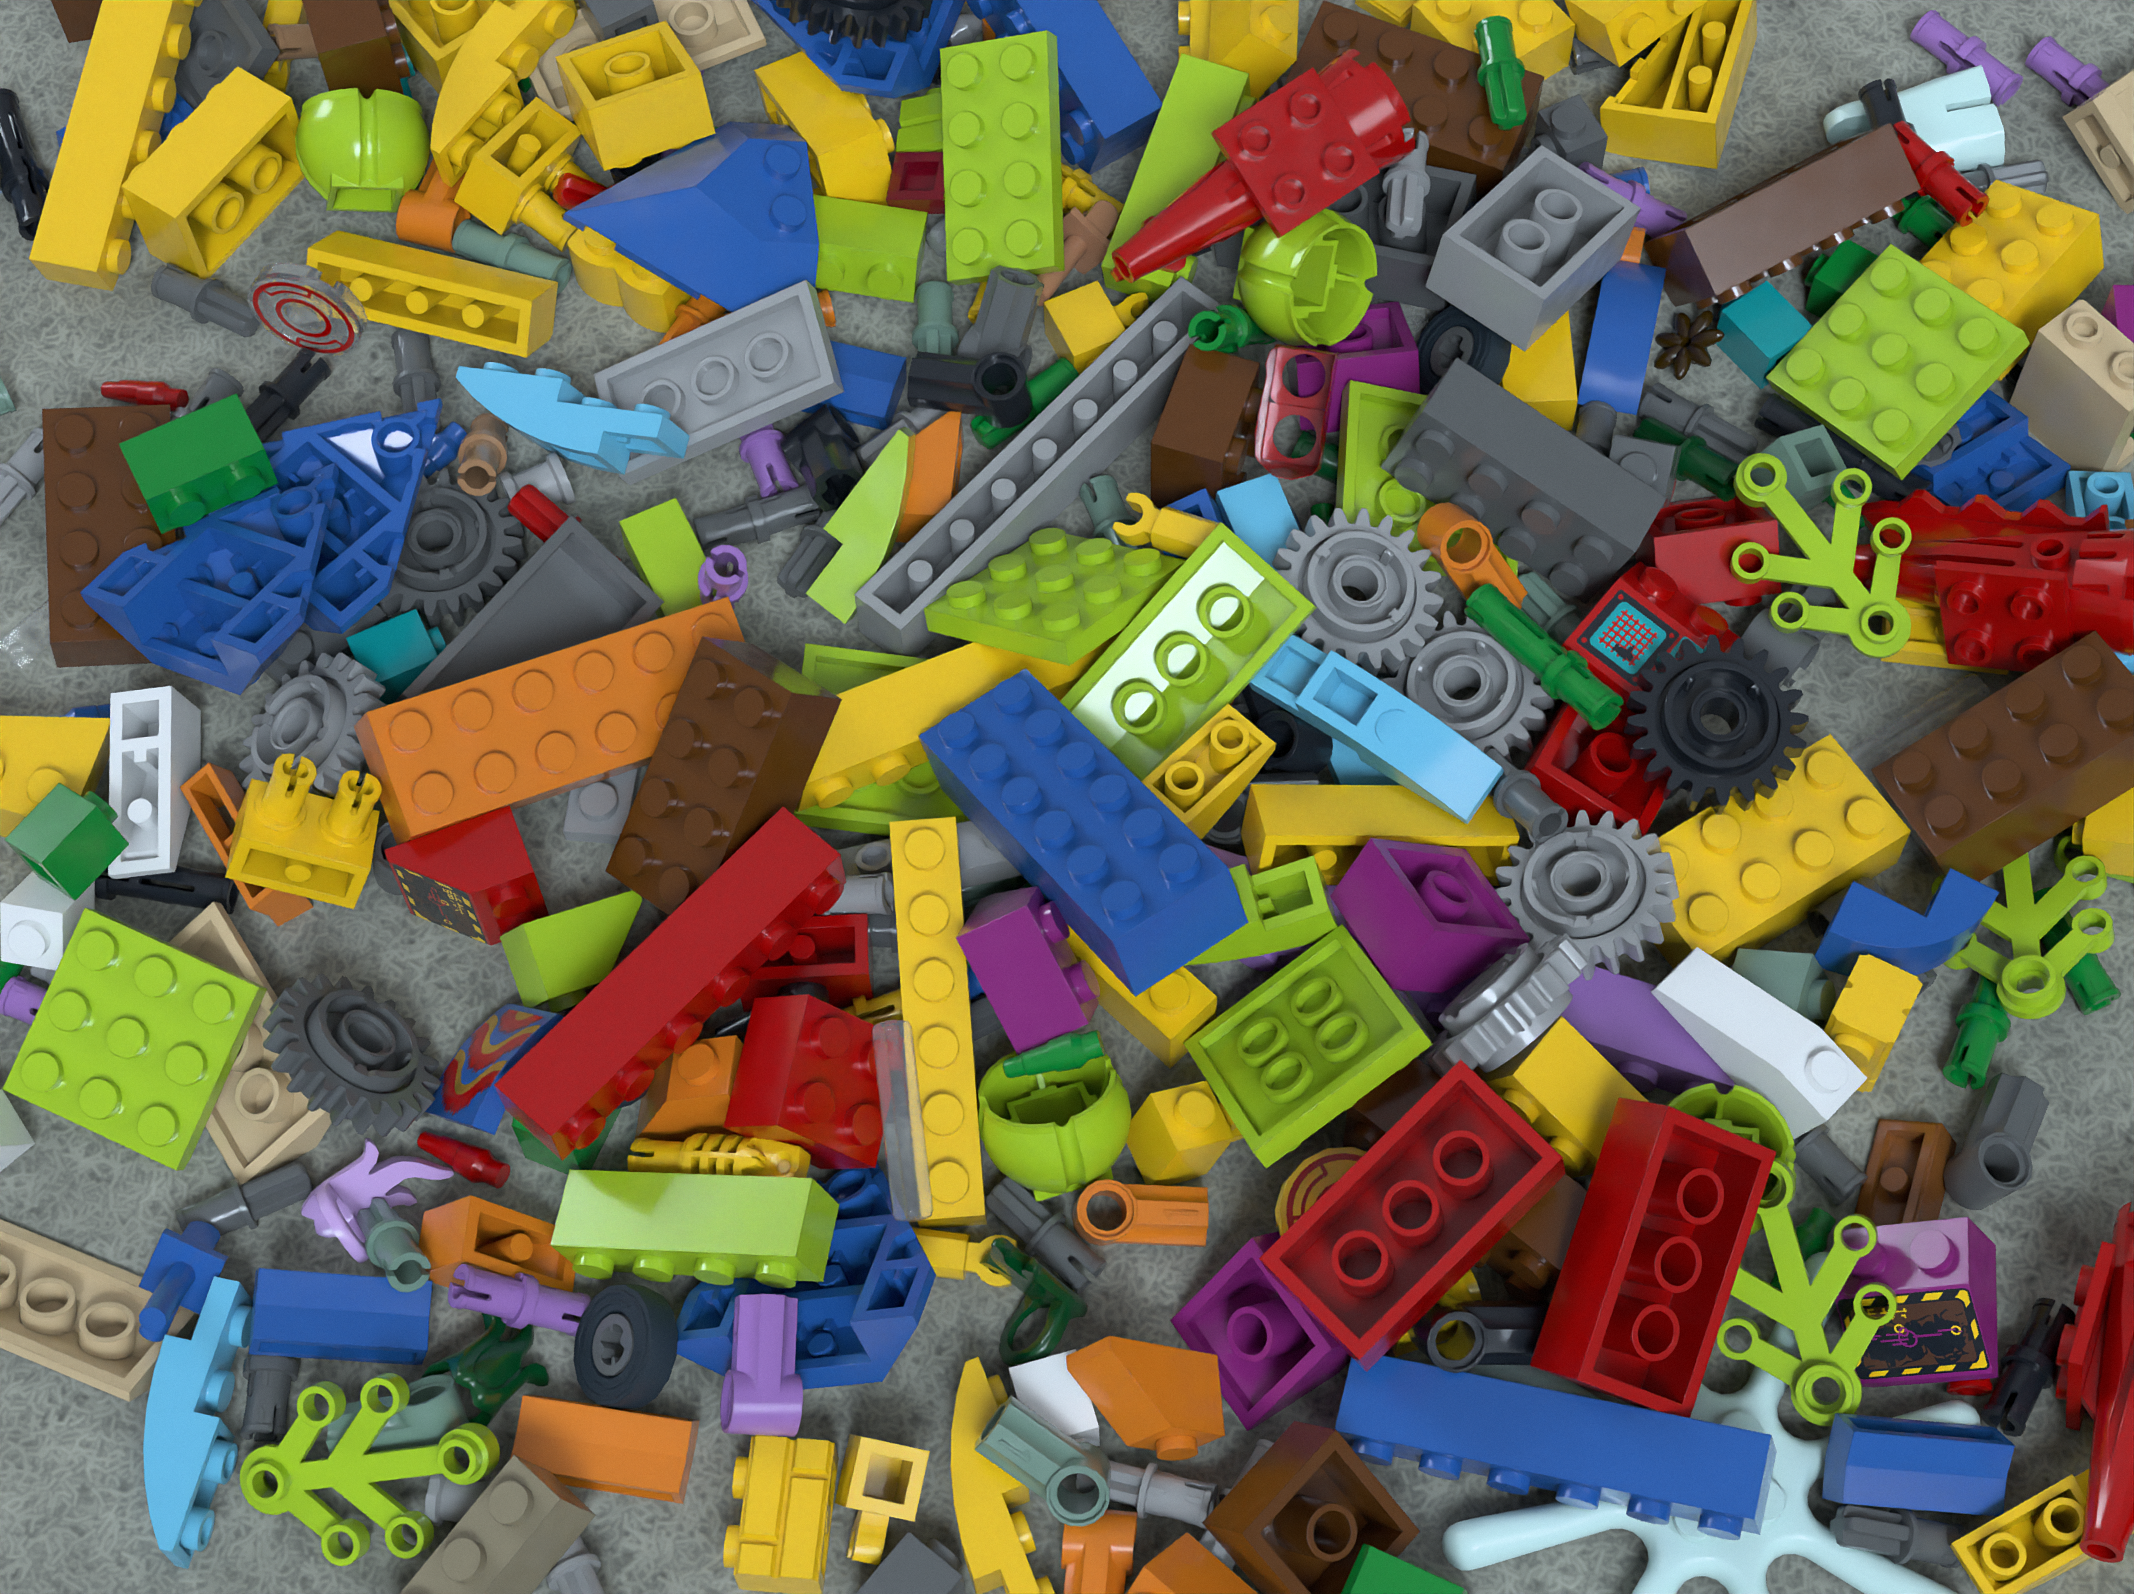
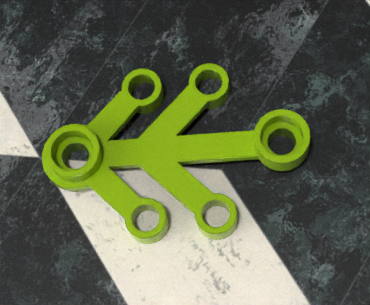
M1757 453L1745 458L1739 465L1734 477V489L1738 498L1751 507H1767L1807 559L1769 554L1766 548L1758 543H1744L1734 551L1730 560V570L1734 578L1745 584H1754L1760 580L1832 589L1847 608L1811 606L1802 595L1796 592H1785L1775 598L1769 609V620L1772 626L1779 632L1787 634L1803 629L1846 635L1852 646L1859 653L1870 658H1887L1900 651L1908 641L1911 633L1909 613L1895 599L1901 555L1910 545L1912 538L1909 526L1899 518L1890 517L1881 520L1872 531L1870 545L1877 555L1870 593L1853 573L1861 508L1872 492L1870 477L1860 469L1849 468L1840 472L1835 478L1831 487V497L1835 502L1831 542L1829 543L1786 489L1787 472L1782 462L1775 456L1766 453ZM1756 468H1765L1771 472L1773 483L1765 487L1758 486L1752 481L1750 472ZM1845 480H1854L1861 485L1863 494L1856 499L1847 498L1842 494L1840 484ZM1885 529L1896 530L1902 539L1901 546L1897 548L1884 546L1880 541V532ZM1749 553L1756 555L1761 561L1762 568L1755 573L1745 572L1739 566L1738 560L1740 556ZM1783 603L1796 605L1800 610V619L1793 623L1783 621L1778 615V607ZM1874 615L1885 617L1890 623V632L1886 635L1874 634L1869 629L1868 619Z
M2028 852L2003 867L2008 908L1994 901L1980 924L2012 943L2014 959L2010 960L1979 943L1974 932L1966 943L1968 946L1957 952L1943 964L1948 968L1956 970L1970 967L1996 983L1998 1000L2001 1006L2015 1017L2039 1019L2055 1012L2061 1006L2066 996V985L2063 977L2086 953H2101L2109 949L2115 939L2113 920L2109 913L2099 908H2087L2074 916L2072 931L2043 957L2041 956L2039 940L2079 900H2093L2100 897L2106 891L2107 877L2105 866L2100 859L2094 856L2083 855L2072 859L2066 865L2065 875L2036 904L2034 902ZM2084 874H2091L2096 876L2094 879L2087 882L2076 880L2079 876ZM1937 877L1932 884V896L1942 882L1940 877ZM2089 927H2100L2103 929V931L2094 935L2083 933ZM2031 988L2040 989L2039 991L2034 993H2023L2025 990Z
M1774 1159L1770 1173L1777 1176L1781 1189L1774 1198H1761L1757 1214H1760L1782 1291L1743 1269L1740 1263L1731 1295L1794 1331L1802 1359L1762 1339L1758 1325L1752 1319L1745 1316L1731 1317L1720 1326L1717 1334V1345L1726 1357L1733 1360L1745 1359L1788 1384L1791 1390L1792 1403L1804 1419L1816 1425L1832 1426L1835 1413L1854 1414L1858 1409L1862 1398V1384L1855 1368L1879 1326L1887 1324L1896 1314L1898 1300L1892 1288L1884 1283L1871 1282L1861 1287L1853 1301L1856 1315L1830 1353L1822 1323L1859 1258L1869 1254L1875 1247L1878 1240V1231L1874 1222L1864 1215L1851 1214L1844 1217L1834 1229V1245L1811 1284L1788 1204L1795 1195V1178L1786 1164ZM1850 1223L1863 1225L1869 1233L1868 1244L1860 1249L1849 1247L1844 1242L1842 1236L1846 1225ZM1875 1291L1882 1293L1889 1302L1888 1312L1881 1317H1873L1867 1314L1862 1305L1865 1294ZM1740 1325L1750 1332L1752 1342L1748 1349L1740 1351L1733 1349L1728 1344L1726 1334L1730 1327ZM1821 1377L1832 1378L1839 1385V1398L1832 1402L1820 1400L1814 1393V1382Z
M384 1373L369 1380L363 1386L360 1394L362 1408L328 1458L305 1460L322 1429L338 1420L346 1408V1398L342 1389L333 1382L321 1381L300 1393L297 1399L298 1417L279 1445H264L246 1457L240 1470V1486L244 1497L253 1508L268 1515H279L289 1511L322 1538V1552L329 1562L337 1566H347L367 1553L370 1547V1534L362 1522L353 1518L343 1519L311 1491L332 1487L385 1530V1542L391 1553L399 1558L408 1559L418 1555L431 1545L434 1538L432 1522L425 1514L419 1511H409L375 1482L443 1474L453 1483L469 1485L487 1476L495 1469L500 1457L499 1443L493 1432L486 1426L479 1423H465L445 1434L439 1444L367 1453L389 1419L403 1411L410 1399L409 1387L405 1380L395 1373ZM379 1385L385 1386L390 1390L393 1397L391 1407H387L380 1402L378 1398ZM316 1393L322 1395L327 1400L329 1405L327 1415L321 1414L316 1409L314 1404ZM455 1446L461 1447L467 1452L470 1459L468 1468H464L457 1461L454 1453ZM265 1470L271 1472L276 1477L278 1482L276 1492L269 1486ZM403 1524H407L415 1530L417 1534L416 1545H412L404 1539L402 1535ZM339 1532L348 1534L352 1539V1552H347L340 1546L338 1540Z

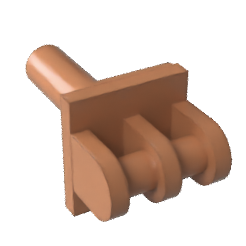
M1098 201L1089 211H1085L1083 214L1076 207H1073L1063 215L1065 271L1036 275L1039 282L1044 284L1038 306H1044L1043 302L1051 298L1073 268L1085 275L1104 260L1111 242L1107 239V236L1117 225L1119 219L1116 208L1110 202Z

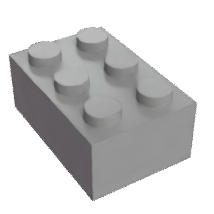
M1541 145L1442 235L1425 287L1521 350L1526 351L1621 260L1641 208Z

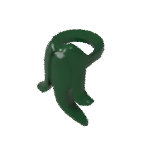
M1006 1238L994 1239L991 1244V1251L983 1256L980 1264L998 1272L1026 1294L1016 1312L1006 1324L1000 1337L999 1353L1001 1359L1009 1367H1014L1046 1358L1060 1342L1069 1320L1076 1317H1085L1088 1305L1081 1296L1064 1285L1034 1257L1030 1258ZM1038 1308H1049L1046 1325L1036 1341L1021 1351H1014L1012 1347L1013 1338L1023 1320Z
M482 1313L485 1325L483 1335L463 1350L433 1362L421 1378L451 1371L455 1382L470 1389L474 1405L482 1410L479 1415L474 1417L467 1416L469 1423H479L488 1427L502 1406L525 1383L541 1387L547 1386L549 1375L546 1368L537 1362L521 1367L523 1358L533 1345V1325L528 1324L522 1329L511 1327L510 1337L506 1341H500V1337L507 1327L506 1323H503L501 1317Z

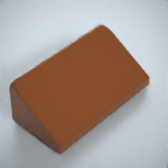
M1879 1119L1865 1170L1868 1179L1861 1186L1854 1214H1861L1870 1218L1875 1226L1938 1220L1946 1190L1943 1178L1944 1168L1948 1160L1954 1156L1957 1146L1942 1123ZM1852 1223L1850 1229L1864 1228V1226Z

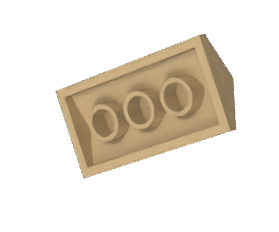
M653 0L659 22L666 20L699 71L767 45L766 38L747 0ZM581 9L577 10L578 16L568 34L553 43L539 59L535 70L528 77L535 96L570 122L573 119L555 57L599 43L583 17Z
M213 901L168 943L268 988L205 1126L235 1179L244 1184L277 1170L316 1148L332 1122L330 1120V1113L321 1108L313 1112L308 1110L307 1103L309 1099L301 1092L292 1093L286 1089L292 1080L289 1073L277 1072L272 1069L271 1065L280 1054L273 1053L263 1047V1042L270 1035V1032L262 1026L263 1022L271 1014L269 1009L278 998L223 905Z
M0 1219V1348L130 1402L150 1390L154 1368L163 1341H149L139 1333L141 1325L139 1314L153 1294L138 1287L142 1280L141 1276ZM179 1306L167 1335L187 1339L200 1315Z

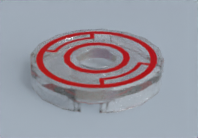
M281 262L268 264L262 268L249 288L247 301L253 316L268 332L292 347L299 349L308 348L315 353L332 357L345 356L358 347L368 319L363 305L348 287L338 281L332 287L328 283L319 280L323 272L309 265Z

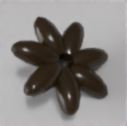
M1710 310L1704 311L1693 322L1685 313H1679L1675 319L1677 334L1664 332L1655 337L1656 343L1666 350L1656 358L1654 367L1665 369L1673 364L1674 376L1677 380H1681L1687 374L1691 364H1697L1702 367L1710 366L1712 359L1707 347L1721 341L1725 336L1719 329H1708L1713 320V313Z

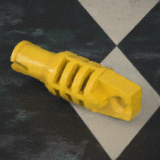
M696 1133L688 1137L684 1142L650 1140L639 1137L631 1144L630 1150L633 1152H644L645 1157L628 1155L627 1162L629 1172L807 1178L811 1155L800 1146L774 1140L744 1137L742 1135L729 1136L725 1134Z

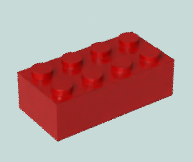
M1460 1059L1259 1259L1267 1272L1367 1372L1566 1174L1564 1160L1549 1143Z
M1619 1097L1530 1366L1644 1409L1690 1418L1776 1151L1670 1106Z

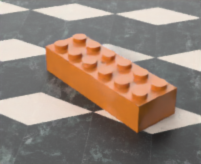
M729 597L366 712L354 725V729L370 773L381 784L380 800L396 844L405 843L509 805L511 810L649 765L702 636L745 643Z

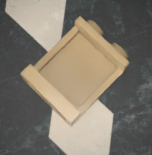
M2134 69L2063 116L2064 121L2118 206L2126 214L2134 211Z
M2078 300L2038 330L2009 402L2013 407L2028 416V430L2054 454L2071 465V470L2118 472L2134 459V439L2130 437L2134 428V343L2085 300Z

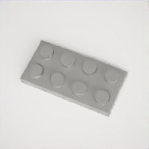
M807 280L594 374L599 399L610 402L622 410L634 411L636 404H648L662 408L671 414L670 420L690 436L684 459L631 452L625 475L618 474L629 485L844 392L816 289Z

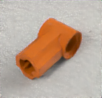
M433 158L419 189H410L401 200L396 217V233L399 240L451 253L456 252L452 247L454 233L462 221L471 219V213L454 201L466 172L453 187H450L442 182Z
M1447 502L1439 503L1429 508L1418 524L1417 539L1423 549L1431 551V556L1435 558L1465 602H1467L1476 589L1490 583L1495 585L1518 609H1521L1523 598L1528 592L1493 544V538L1489 529L1458 505ZM1463 528L1460 540L1456 545L1447 549L1449 537L1456 530Z
M1106 1179L1096 1181L1087 1186L1073 1206V1227L1079 1237L1090 1244L1098 1246L1114 1243L1186 1247L1206 1246L1209 1220L1207 1187L1122 1184L1118 1181ZM1102 1195L1114 1199L1122 1212L1119 1227L1114 1230L1104 1231L1093 1226L1087 1217L1086 1211L1090 1199Z
M1106 1509L1104 1515L1095 1523L1083 1527L1069 1526L1064 1523L1061 1569H1065L1066 1572L1063 1594H1125L1126 1576H1132L1133 1548L1134 1543H1136L1137 1512Z

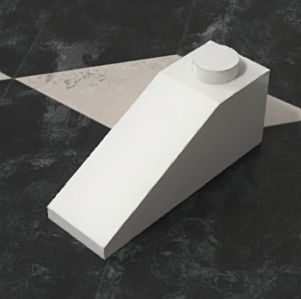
M172 686L111 693L109 805L118 815V818L112 824L129 843L121 854L108 866V876L112 879L170 873L176 870L191 806L181 791L180 786L196 774L201 767V710Z
M1698 947L1691 951L1651 991L1656 999L1736 1085L1760 1094L1776 1107L1786 1120L1793 1139L1826 1122L1867 1079L1819 1026Z

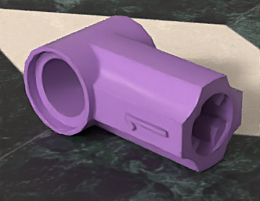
M776 1294L738 1295L735 1297L731 1370L729 1369L726 1372L723 1380L720 1401V1420L724 1433L795 1437L797 1434L803 1407L802 1380L800 1375L795 1373L798 1298Z

